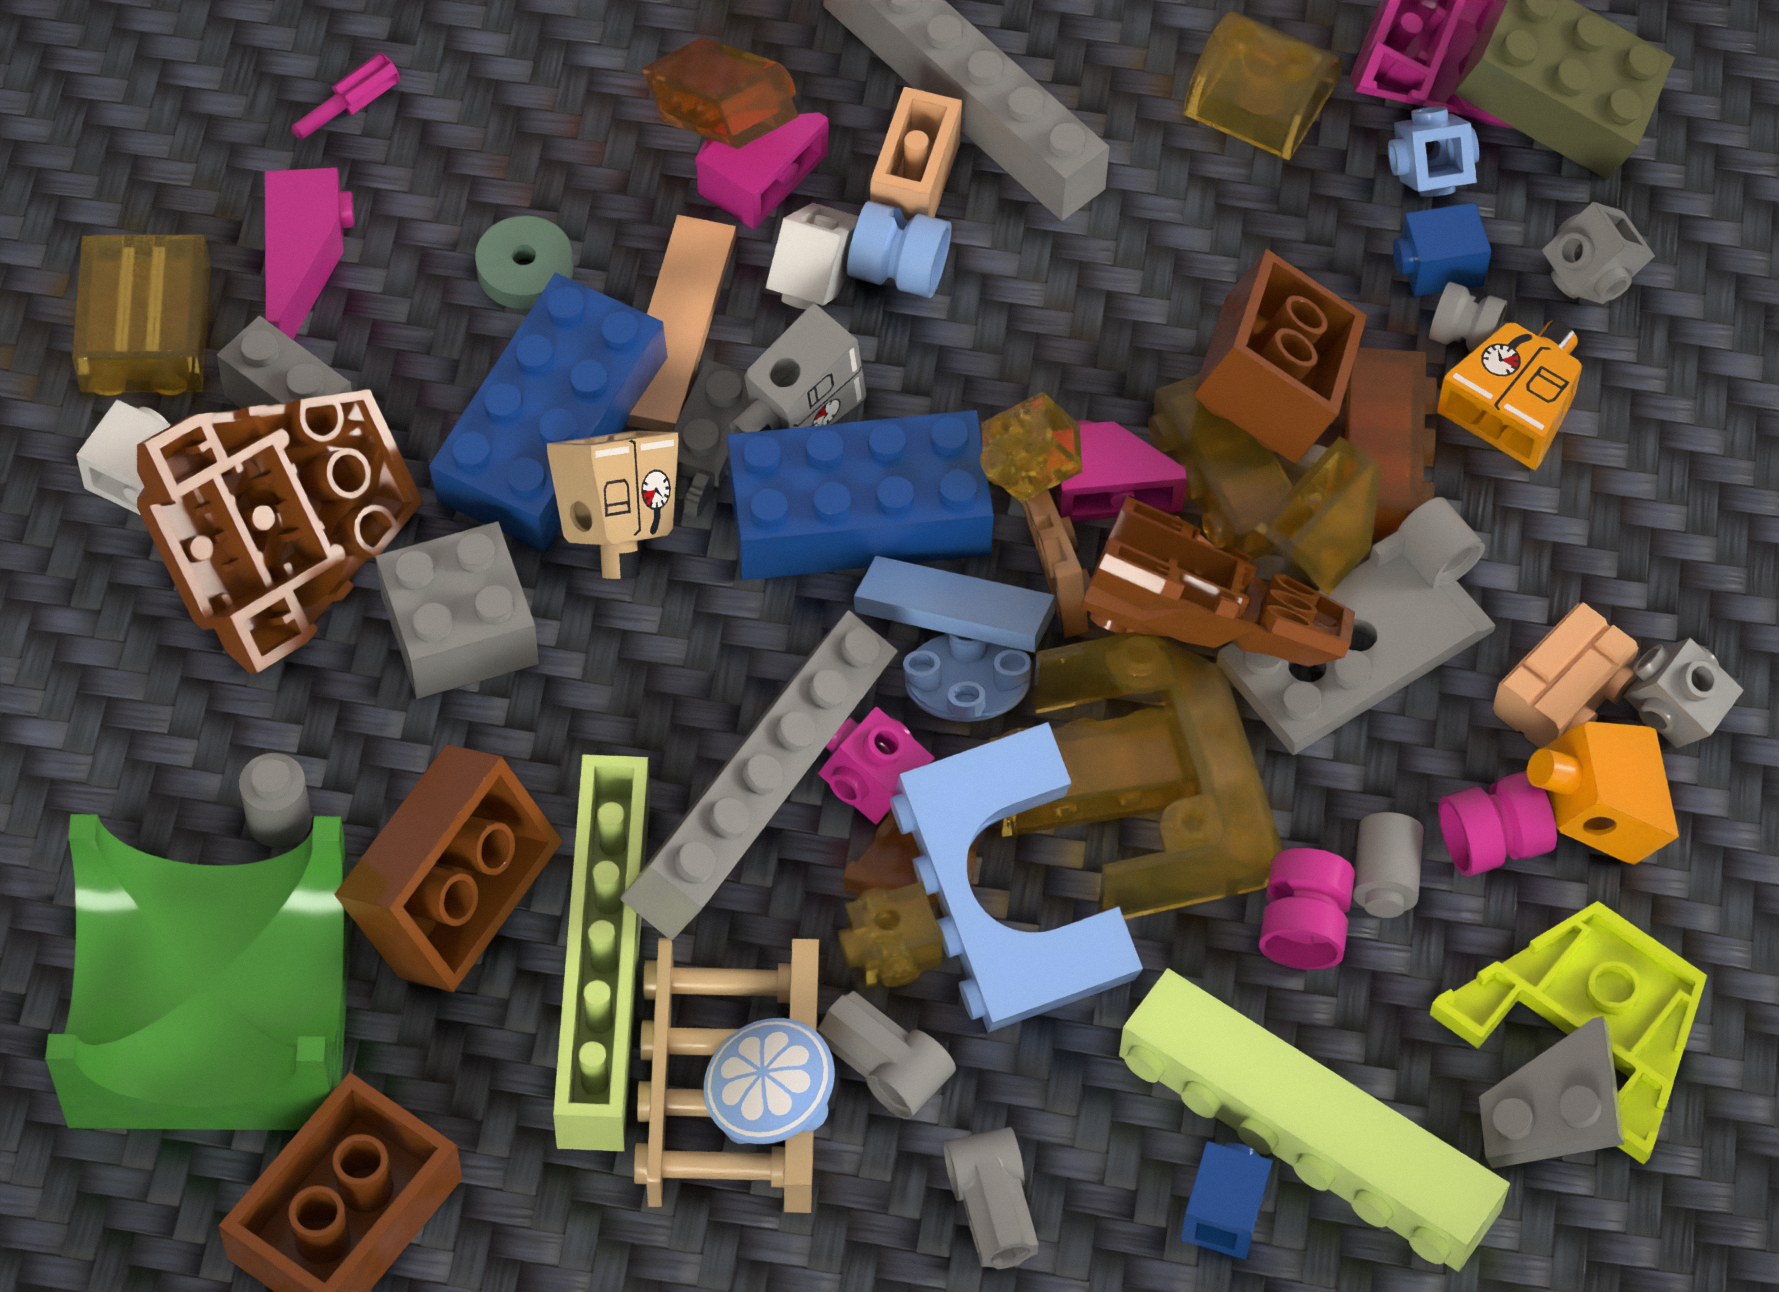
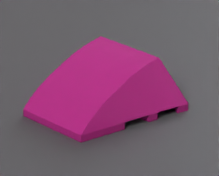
M1380 0L1350 74L1354 92L1410 103L1424 108L1447 107L1448 114L1452 113L1464 120L1514 128L1453 94L1491 6L1496 0Z

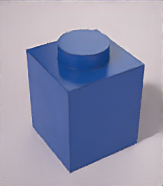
M1476 202L1405 213L1401 238L1394 239L1393 256L1398 274H1407L1414 297L1443 293L1449 281L1465 286L1468 289L1484 286L1491 248Z
M1207 1141L1185 1212L1180 1241L1246 1260L1267 1190L1273 1160L1260 1157L1257 1151L1243 1144L1225 1143L1218 1145Z

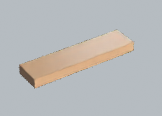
M677 215L647 312L648 315L663 321L668 358L629 414L630 419L626 425L657 432L673 431L689 397L735 245L736 226Z

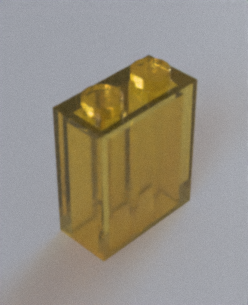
M205 235L82 236L72 355L80 392H95L100 395L111 396L122 392H158L165 395H176L184 391H204L212 273Z

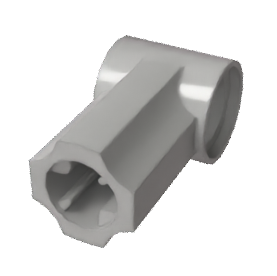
M855 991L848 995H842L827 1010L826 1016L816 1029V1032L823 1038L833 1053L866 1078L868 1087L878 1101L890 1112L903 1119H911L956 1070L951 1056L934 1038L920 1030H912L910 1033L906 1032Z
M1005 1127L944 1141V1157L951 1188L956 1200H963L981 1267H994L997 1270L1020 1265L1029 1257L1037 1255L1039 1244L1022 1188L1025 1184L1024 1169L1013 1129Z

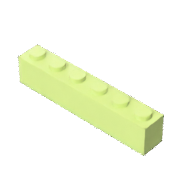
M582 755L553 1112L557 1149L625 1151L642 917L620 898L645 867L650 807L648 757Z
M1169 968L1166 969L1123 1026L1119 1056L1125 1059L1127 1066L1137 1076L1152 1083L1160 1081L1180 1094L1183 1102L1192 1111L1205 1118H1218L1235 1129L1240 1139L1247 1146L1261 1154L1272 1153L1293 1166L1296 1174L1306 1184L1321 1191L1331 1190L1351 1203L1356 1214L1367 1223L1376 1227L1387 1226L1409 1240L1413 1250L1431 1263H1445L1459 1272L1502 1211L1510 1186L1509 1182Z

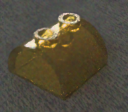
M1230 11L1222 18L1213 31L1199 58L1187 91L1183 115L1290 161L1339 81L1342 72V58L1235 11Z

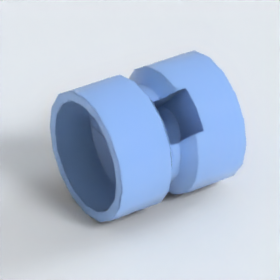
M868 200L861 210L853 233L847 262L848 276L882 285L888 278H892L895 280L898 290L931 298L938 287L946 263L951 239V222L920 213L908 221L904 219L901 208Z

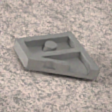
M1604 1016L1591 1019L1479 1096L1485 1157L1492 1168L1624 1145L1610 1029Z

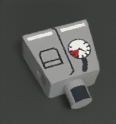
M814 302L748 368L744 378L750 406L737 416L729 426L732 433L737 434L833 424L867 397L858 340Z

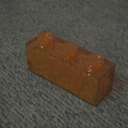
M704 37L642 68L664 122L735 149H739L799 117L792 97L796 94L795 85L783 65Z
M1361 347L1357 349L1345 390L1341 537L1383 540L1397 532L1403 521L1415 509L1425 502L1434 499V481H1424V466H1433L1436 432L1435 429L1425 428V414H1434L1437 380L1436 377H1426V352Z

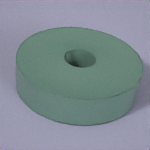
M514 216L501 220L482 235L476 247V271L481 288L491 299L510 308L531 309L555 272L569 279H572L573 276L572 247L567 235L556 224L540 217ZM522 259H528L533 261L528 265H519L516 263Z

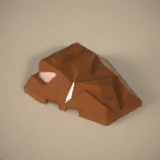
M370 389L300 399L266 406L265 404L234 411L187 416L137 444V473L144 485L143 490L137 497V508L192 620L202 630L215 629L225 651L250 674L262 671L307 644L319 629L315 623L333 601H342L354 587L350 582L354 575L368 559L376 558V555L382 553L424 502Z
M1126 495L1080 608L1091 612L1090 619L1094 623L1117 633H1125L1128 628L1139 634L1168 636L1179 641L1216 648L1232 641L1242 651L1274 656L1307 667L1345 657L1351 644L1355 611L1287 575L1275 574L1270 584L1254 577L1257 567L1250 563L1252 556L1237 548H1232L1228 554L1197 540L1201 529Z

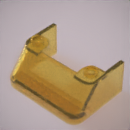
M1135 631L1038 651L1033 691V707L1036 714L1132 693L1145 694L1160 691L1193 796L1175 801L1164 811L1159 828L1163 852L1108 863L1102 866L1097 914L1120 907L1124 919L1263 889L1268 886L1272 858L1283 851L1282 842L1224 671L1216 663L1156 635L1139 634Z

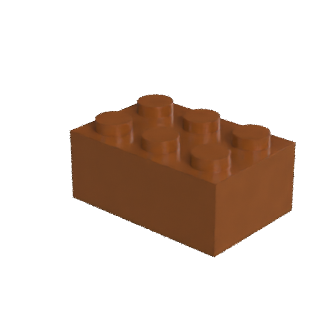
M1265 249L1225 298L1192 396L1202 402L1215 416L1228 419L1254 436L1265 449L1280 453L1296 464L1339 414L1367 315L1270 250Z
M446 744L334 895L398 978L454 992L563 841L502 756Z
M349 1072L218 1225L227 1259L274 1292H369L463 1179L458 1146Z

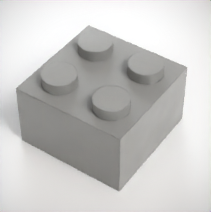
M498 521L375 556L381 596L416 699L539 664L535 623Z

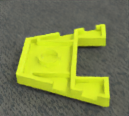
M1596 901L1531 940L1528 948L1503 963L1496 961L1479 971L1476 979L1453 992L1452 989H1449L1439 995L1432 1003L1429 1015L1477 1049H1479L1518 1001L1568 1035L1591 1019L1604 1016L1610 1029L1614 1067L1630 1077L1618 1092L1624 1145L1617 1147L1644 1165L1650 1158L1707 975L1614 911Z

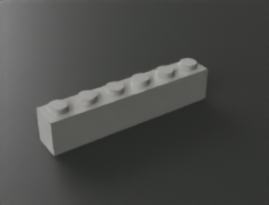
M823 0V7L914 89L962 100L961 131L1061 221L1106 189L1110 146L945 0Z
M848 610L816 645L620 899L672 941L709 901L898 650Z

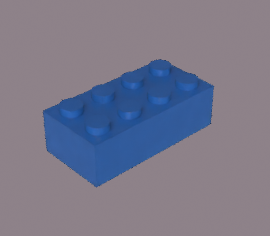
M555 272L430 463L429 468L437 502L486 525L498 521L503 533L546 552L562 527L548 459L547 443L622 432L630 419L629 414L668 358L663 321Z
M977 410L727 434L728 476L742 580L869 568L875 556L907 563H920L991 555L994 514Z

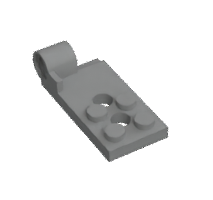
M1437 497L1431 499L1415 509L1403 521L1397 532L1373 545L1368 561L1317 591L1355 611L1353 631L1364 633L1372 640L1374 645L1370 649L1365 651L1348 649L1344 658L1317 664L1316 666L1322 671L1324 676L1315 682L1299 681L1293 677L1289 668L1296 664L1294 662L1274 656L1242 651L1233 642L1218 651L1216 664L1288 751L1295 755L1494 632L1495 624L1456 581L1479 561L1484 553L1485 544L1445 498Z

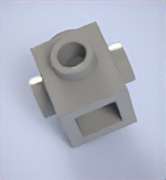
M1592 202L1583 212L1563 222L1556 232V237L1542 249V252L1554 268L1551 272V277L1563 293L1572 299L1580 297L1601 304L1623 294L1631 285V278L1655 257L1624 211L1596 202Z
M1689 637L1666 648L1658 644L1647 651L1635 665L1633 671L1638 677L1623 697L1639 711L1641 720L1648 727L1656 728V732L1661 733L1674 747L1679 748L1711 736L1744 690L1719 666L1718 660L1708 649L1696 644Z

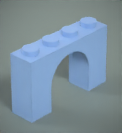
M1048 722L901 773L895 787L898 794L889 798L900 832L902 834L912 832L921 856L913 858L912 861L920 887L925 896L935 893L944 917L936 920V927L942 946L949 958L956 955L959 956L967 980L959 982V988L967 1012L972 1020L982 1017L987 1033L1136 980L1143 969L1120 907L1054 930L1023 932L1004 926L988 915L979 905L970 888L967 875V855L976 837L996 821L1065 797L1072 784Z

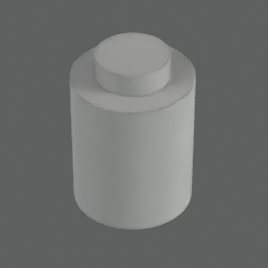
M267 753L252 759L244 767L239 778L241 798L251 835L259 843L274 848L287 847L297 843L308 833L312 823L311 806L302 767L296 760L281 753Z
M1381 812L1368 815L1359 822L1352 896L1359 905L1365 907V910L1373 916L1381 918L1398 917L1418 903L1424 828L1419 821L1410 816L1393 812Z

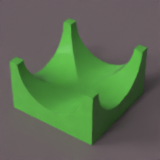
M70 814L68 840L73 861L76 900V945L73 988L64 1034H48L46 1062L68 1128L300 1130L342 1081L352 917L334 895L351 872L341 816H314L313 829L308 838L295 849L278 857L239 865H199L163 859L128 846L118 840L103 826L98 814Z

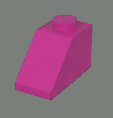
M817 112L734 120L719 136L713 135L709 137L698 151L695 161L697 165L698 194L755 230L828 155L829 118Z
M1087 420L1071 422L1066 426L1052 427L1049 464L1056 507L1060 518L1069 516L1071 522L1117 518L1126 495L1166 513L1183 511L1187 480L1185 467L1116 422L1094 423Z

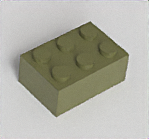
M1496 0L1491 6L1453 94L1608 180L1639 146L1675 57L1574 0Z

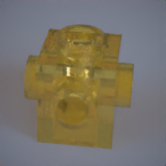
M1044 392L981 423L983 451L980 453L981 467L986 477L994 485H1001L1020 503L1083 472L1080 424Z
M922 881L894 890L887 886L876 887L863 892L855 901L846 903L847 928L838 930L839 942L847 967L851 969L860 966L867 988L883 984L886 987L902 986L914 981L923 971L943 966L942 938Z

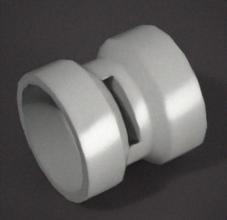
M1449 281L1437 306L1430 328L1429 339L1447 345L1453 341L1461 343L1464 338L1466 339V347L1469 353H1472L1501 328L1507 308V301L1489 295L1481 299L1478 304L1476 303V296L1470 295L1467 287Z

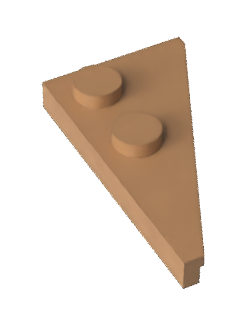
M1023 444L1018 448L1005 451L1007 462L1050 594L1055 595V610L1064 638L1089 632L1087 610L1080 608L1089 585L1090 577L1086 568L1081 569L1075 554L1079 553L1071 519L1069 516L1060 518L1030 444Z

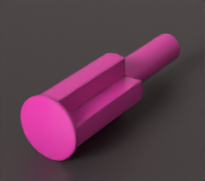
M378 52L332 85L331 88L335 94L292 125V133L296 138L303 140L342 111L346 110L348 115H353L400 81L396 67L386 55Z

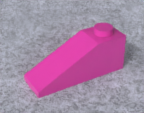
M338 167L265 171L266 320L292 340L295 338L344 253L343 228H354L352 191L341 192Z

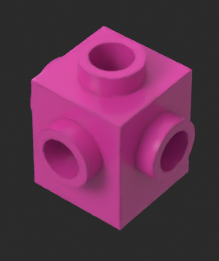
M876 706L860 724L851 717L842 724L825 746L833 755L818 774L830 784L832 791L840 800L849 805H854L877 825L891 809L889 798L898 794L895 787L899 774L930 764L935 757L913 739L906 726L893 718H889Z

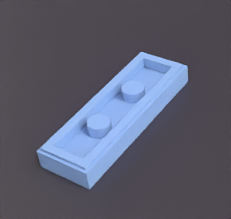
M875 556L854 595V607L856 613L1035 653L1055 613V595Z

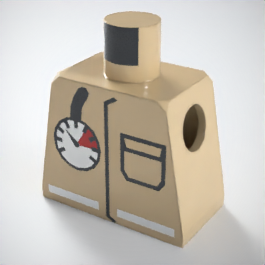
M628 431L547 443L548 459L565 539L569 543L600 545L602 578L620 579L639 576L638 540L667 536L673 529L678 432Z

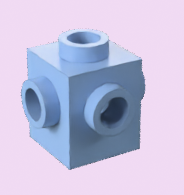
M1447 107L1416 109L1411 112L1412 120L1394 122L1395 139L1389 140L1388 157L1392 173L1395 176L1399 175L1400 182L1418 191L1420 196L1426 197L1451 194L1456 191L1455 186L1477 183L1475 163H1478L1479 144L1476 132L1471 127L1470 122L1452 113L1448 114ZM1434 141V149L1427 156L1425 142Z

